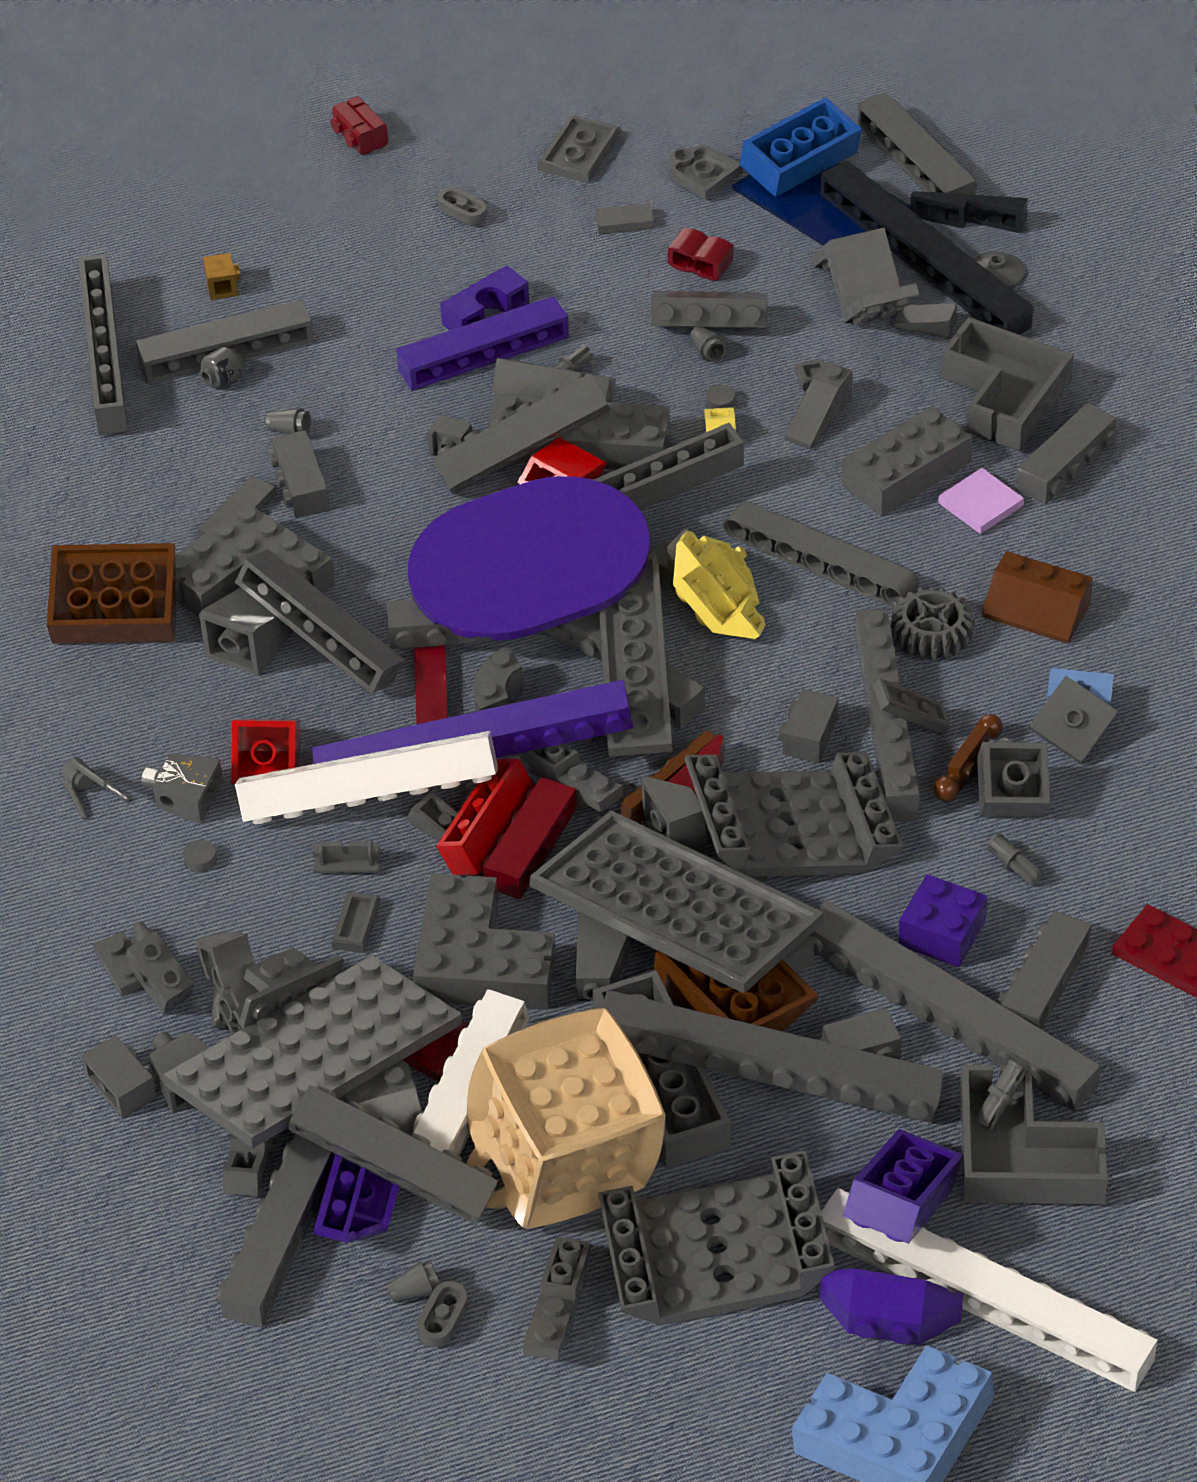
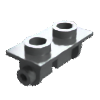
M320 840L319 843H313V856H315L314 873H379L381 846H379V843H373L372 840L349 841V846H343L342 841L324 842V840Z

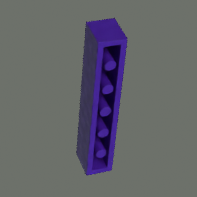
M552 296L396 348L398 371L411 391L496 363L497 358L508 359L569 338L568 315L556 298Z

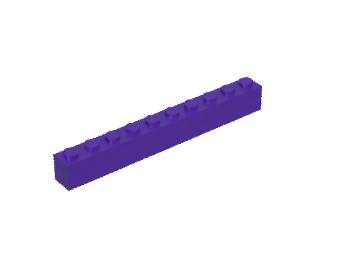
M623 679L312 747L313 762L317 764L491 731L496 758L634 729L630 701Z

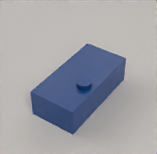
M824 97L744 140L739 165L774 197H777L856 154L862 129L828 98Z

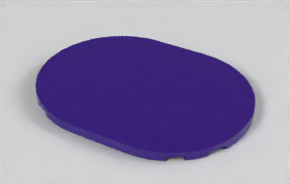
M570 476L532 480L458 505L432 521L415 541L409 556L407 568L410 591L418 608L427 618L435 624L439 623L451 629V632L471 639H474L476 636L492 637L493 641L525 637L591 615L622 599L625 596V592L634 583H638L647 567L646 563L650 551L649 530L647 522L636 504L625 494L607 484L591 479Z

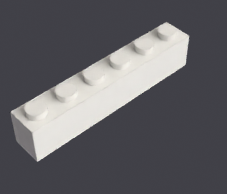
M487 989L483 999L478 1000L475 1004L472 1014L473 1018L468 1028H464L461 1031L458 1047L454 1055L447 1058L439 1084H435L432 1087L428 1098L429 1103L424 1113H420L414 1123L413 1133L428 1139L431 1142L430 1146L441 1152L447 1149L460 1155L470 1136L467 1122L468 1088L474 1066L482 1049L503 1037L524 1029L529 1020L525 1001Z

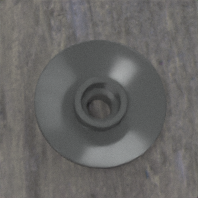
M992 251L982 253L974 258L977 263L986 270H989L1011 289L1019 285L1024 278V265L1012 254Z

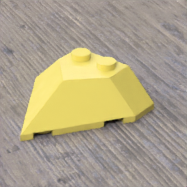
M687 531L676 545L673 586L676 588L677 596L684 603H688L692 607L700 624L705 627L707 626L712 633L756 639L761 635L766 624L764 617L755 608L760 602L751 569L746 567L744 560L747 557L745 548L738 546L736 549H731L730 544L707 536L698 539L694 532Z

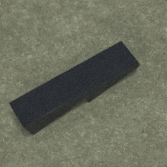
M913 191L910 198V210L915 212L921 219L962 229L966 222L1021 233L1027 220L1028 198Z

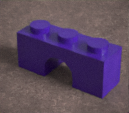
M509 266L502 267L441 302L442 325L448 330H453L485 319L484 310L498 309L504 313L529 304L528 281Z

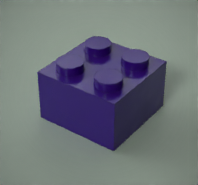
M926 874L899 919L898 943L912 951L960 967L986 922L987 895Z

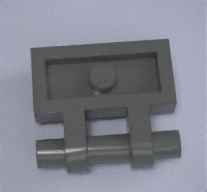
M138 922L133 926V931L136 934L134 938L128 940L122 931L93 944L95 954L122 997L143 988L125 963L127 948L153 932L152 929L146 927L144 922Z

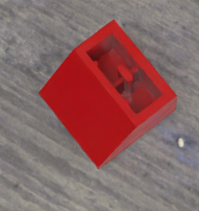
M558 437L531 456L517 483L522 484L536 479L558 476L594 480L601 476L607 462Z

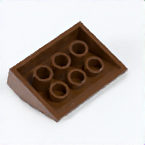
M175 543L52 545L47 628L52 644L175 641Z
M657 951L655 954L654 971H657L669 997L682 1008L784 1031L813 1005L819 997L783 959L748 991L742 993L660 951Z

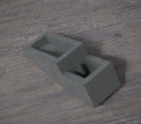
M231 1135L230 1153L223 1168L224 1193L250 1196L259 1195L274 1136L252 1149L236 1136Z

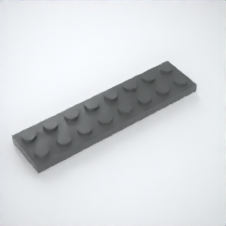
M658 555L648 556L647 567L638 583H634L625 592V596L622 599L599 611L604 684L624 679L634 729L607 734L609 757L673 752Z

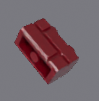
M359 96L347 100V103L341 102L333 106L331 126L336 134L341 133L344 136L349 148L354 147L363 156L372 152L374 148L377 150L387 146L389 143L387 125Z

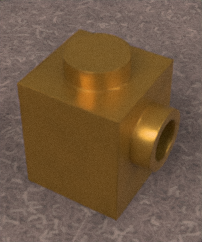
M231 253L203 257L210 300L238 296L236 281L241 280L239 264H233Z

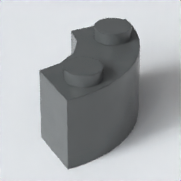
M508 646L494 652L479 668L474 680L475 712L509 705L514 697L524 692L522 665Z

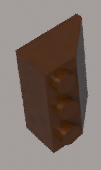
M1006 551L994 571L982 610V617L1069 644L1091 603L1093 577Z

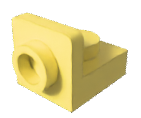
M733 407L704 409L706 432L730 423L736 431Z

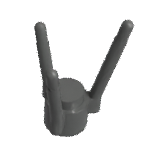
M79 757L70 759L62 768V775L67 780L63 787L69 792L82 819H87L88 816L76 789L85 790L93 782L105 787L126 802H129L131 799L122 790L98 775Z

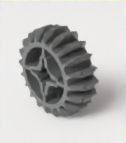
M931 586L929 591H923L921 588H918L916 594L908 592L905 598H899L897 606H894L892 611L890 628L892 629L894 641L898 642L900 649H908L910 656L916 653L919 654L921 660L925 656H931L934 661L937 656L947 659L949 653L958 655L960 649H966L968 641H971L973 637L975 618H973L971 605L965 602V597L957 598L955 591L948 594L945 592L944 587L940 591H935Z

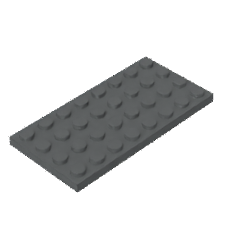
M612 810L530 876V887L742 993L748 991L824 923V912Z
M371 955L313 988L306 994L294 999L293 1002L285 1004L282 1009L278 1008L267 1017L255 1021L164 1073L163 1081L167 1088L253 1149L289 1127L290 1119L309 1084L316 1088L318 1085L325 1086L337 1094L336 1098H339L462 1025V1013Z

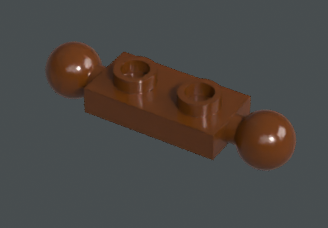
M986 714L981 717L978 724L948 764V776H942L936 780L933 790L939 800L945 802L954 800L967 780L971 781L978 766L977 755L982 742H989V739L997 738L1003 731V722L997 715Z

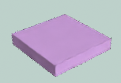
M981 468L940 494L938 503L979 534H982L1023 507L1024 498Z

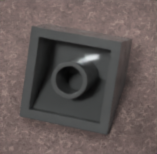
M651 777L642 778V814L645 826L701 854L706 853L705 839L708 838V830L705 825L702 808L693 790L690 787Z
M407 1062L398 1063L387 1068L342 1095L343 1102L347 1104L350 1101L356 1102L368 1110L367 1114L379 1120L381 1117L392 1120L399 1125L398 1130L410 1136L414 1132L413 1127L417 1116L422 1113L416 1087Z

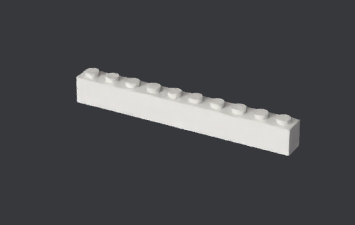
M836 1189L821 1211L829 1245L889 1274L927 1280L945 1287L950 1292L963 1294L964 1310L1129 1390L1136 1392L1155 1361L1157 1339L1151 1337L1147 1332L1129 1327L1119 1322L1112 1315L1102 1314L1087 1307L1078 1299L1066 1297L1044 1283H1037L1022 1276L1013 1268H1005L989 1260L981 1253H974L963 1248L950 1238H942L922 1227L908 1244L893 1241L884 1233L872 1228L857 1226L852 1220L843 1217L849 1193L842 1189Z

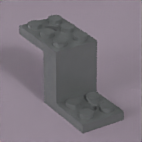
M885 228L830 240L811 256L814 268L823 266L824 270L830 269L844 323L853 321L854 325H859L871 321L870 318L880 315L881 319L895 316L897 312L904 310V307L911 305V300L919 295L917 284L900 287Z

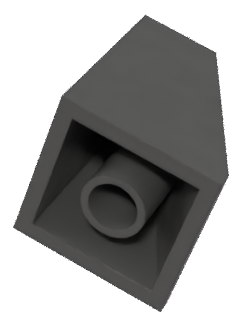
M242 588L235 590L199 613L205 656L257 676L262 673L294 631Z

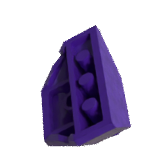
M335 1154L313 1234L349 1243L386 1232L389 1227L399 1186Z
M853 1268L831 1272L819 1283V1299L847 1333L855 1334L862 1338H879L892 1340L898 1344L910 1343L921 1345L959 1323L962 1319L963 1294L950 1292L945 1287L927 1280Z

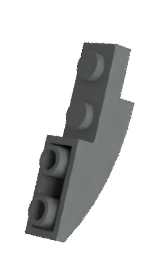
M565 744L518 754L540 778L543 777L576 788L577 807L581 810L591 806L599 812H603L625 796L621 784L581 763L578 752Z
M556 1237L540 1283V1296L523 1343V1355L559 1361L563 1346H567L576 1316L587 1270L591 1242Z

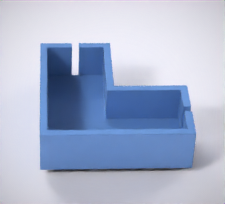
M927 1345L892 1400L826 1373L811 1396L812 1404H806L792 1426L794 1453L860 1482H943L994 1399L993 1374L991 1371L962 1360L960 1365H957L956 1357Z

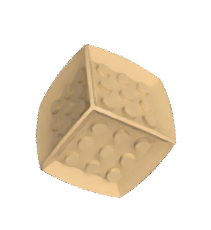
M602 1007L560 1016L503 1037L482 1049L471 1075L467 1096V1122L476 1148L468 1158L467 1165L473 1168L475 1165L485 1167L486 1163L492 1159L505 1185L502 1189L493 1192L486 1208L495 1210L508 1208L523 1228L530 1229L561 1222L600 1209L598 1192L632 1185L634 1192L644 1188L648 1183L662 1150L665 1134V1112L642 1060L620 1025L607 1009Z

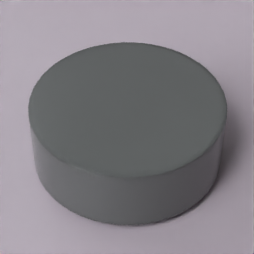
M726 385L712 386L706 392V405L709 409L732 408L735 405V392Z
M207 840L192 841L184 848L185 865L192 871L202 872L209 870L217 861L215 846Z

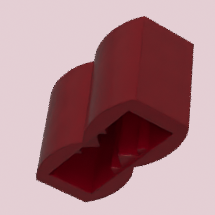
M683 228L668 247V264L680 271L694 272L696 275L712 281L719 280L733 261V244L720 237H708L701 231L692 228Z

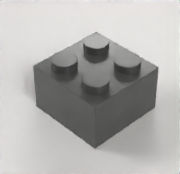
M982 742L977 755L980 816L1044 817L1050 805L1047 743Z

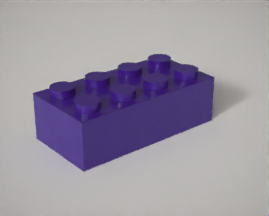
M898 1129L853 1179L843 1217L852 1220L859 1227L872 1228L884 1233L893 1241L909 1244L952 1192L963 1154Z

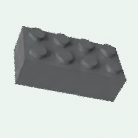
M930 406L843 458L842 486L882 517L969 464L971 461L972 436L933 406Z

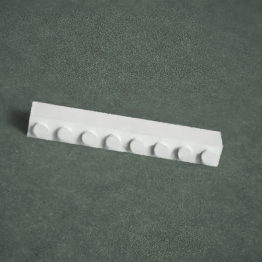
M491 731L243 777L239 778L235 787L243 822L252 820L253 824H262L271 821V816L284 814L286 819L303 815V810L314 808L316 813L326 812L334 809L335 804L346 803L347 807L358 806L366 803L365 799L378 797L379 801L396 798L397 793L409 791L410 795H417L429 791L428 787L441 785V789H449L459 786L460 781L472 779L473 783H481L492 779L491 775L496 774L498 765Z

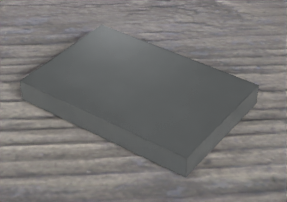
M570 115L539 160L538 171L589 183L620 136V127Z

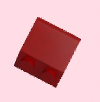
M232 720L231 784H236L239 778L298 767L300 720Z

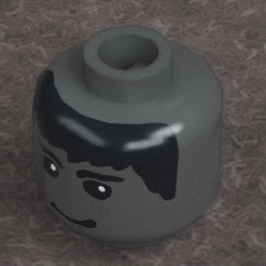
M221 347L209 353L201 360L200 376L205 384L218 390L225 389L242 377L244 363L241 356L235 350Z

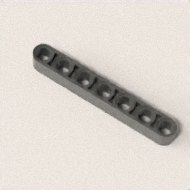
M748 501L741 502L723 523L725 532L734 540L893 608L897 606L899 598H905L908 592L914 593L919 587L917 576L909 569Z

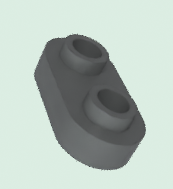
M445 188L438 194L439 209L465 224L477 225L487 217L485 202L459 188Z
M446 1281L434 1288L417 1321L418 1337L426 1346L441 1347L452 1339L468 1308V1295L462 1284L455 1281ZM449 1302H454V1303H456V1304H454V1305H452V1306H447V1305H446V1303H449ZM434 1330H439V1331H441V1332H438V1333H431V1332L434 1331Z

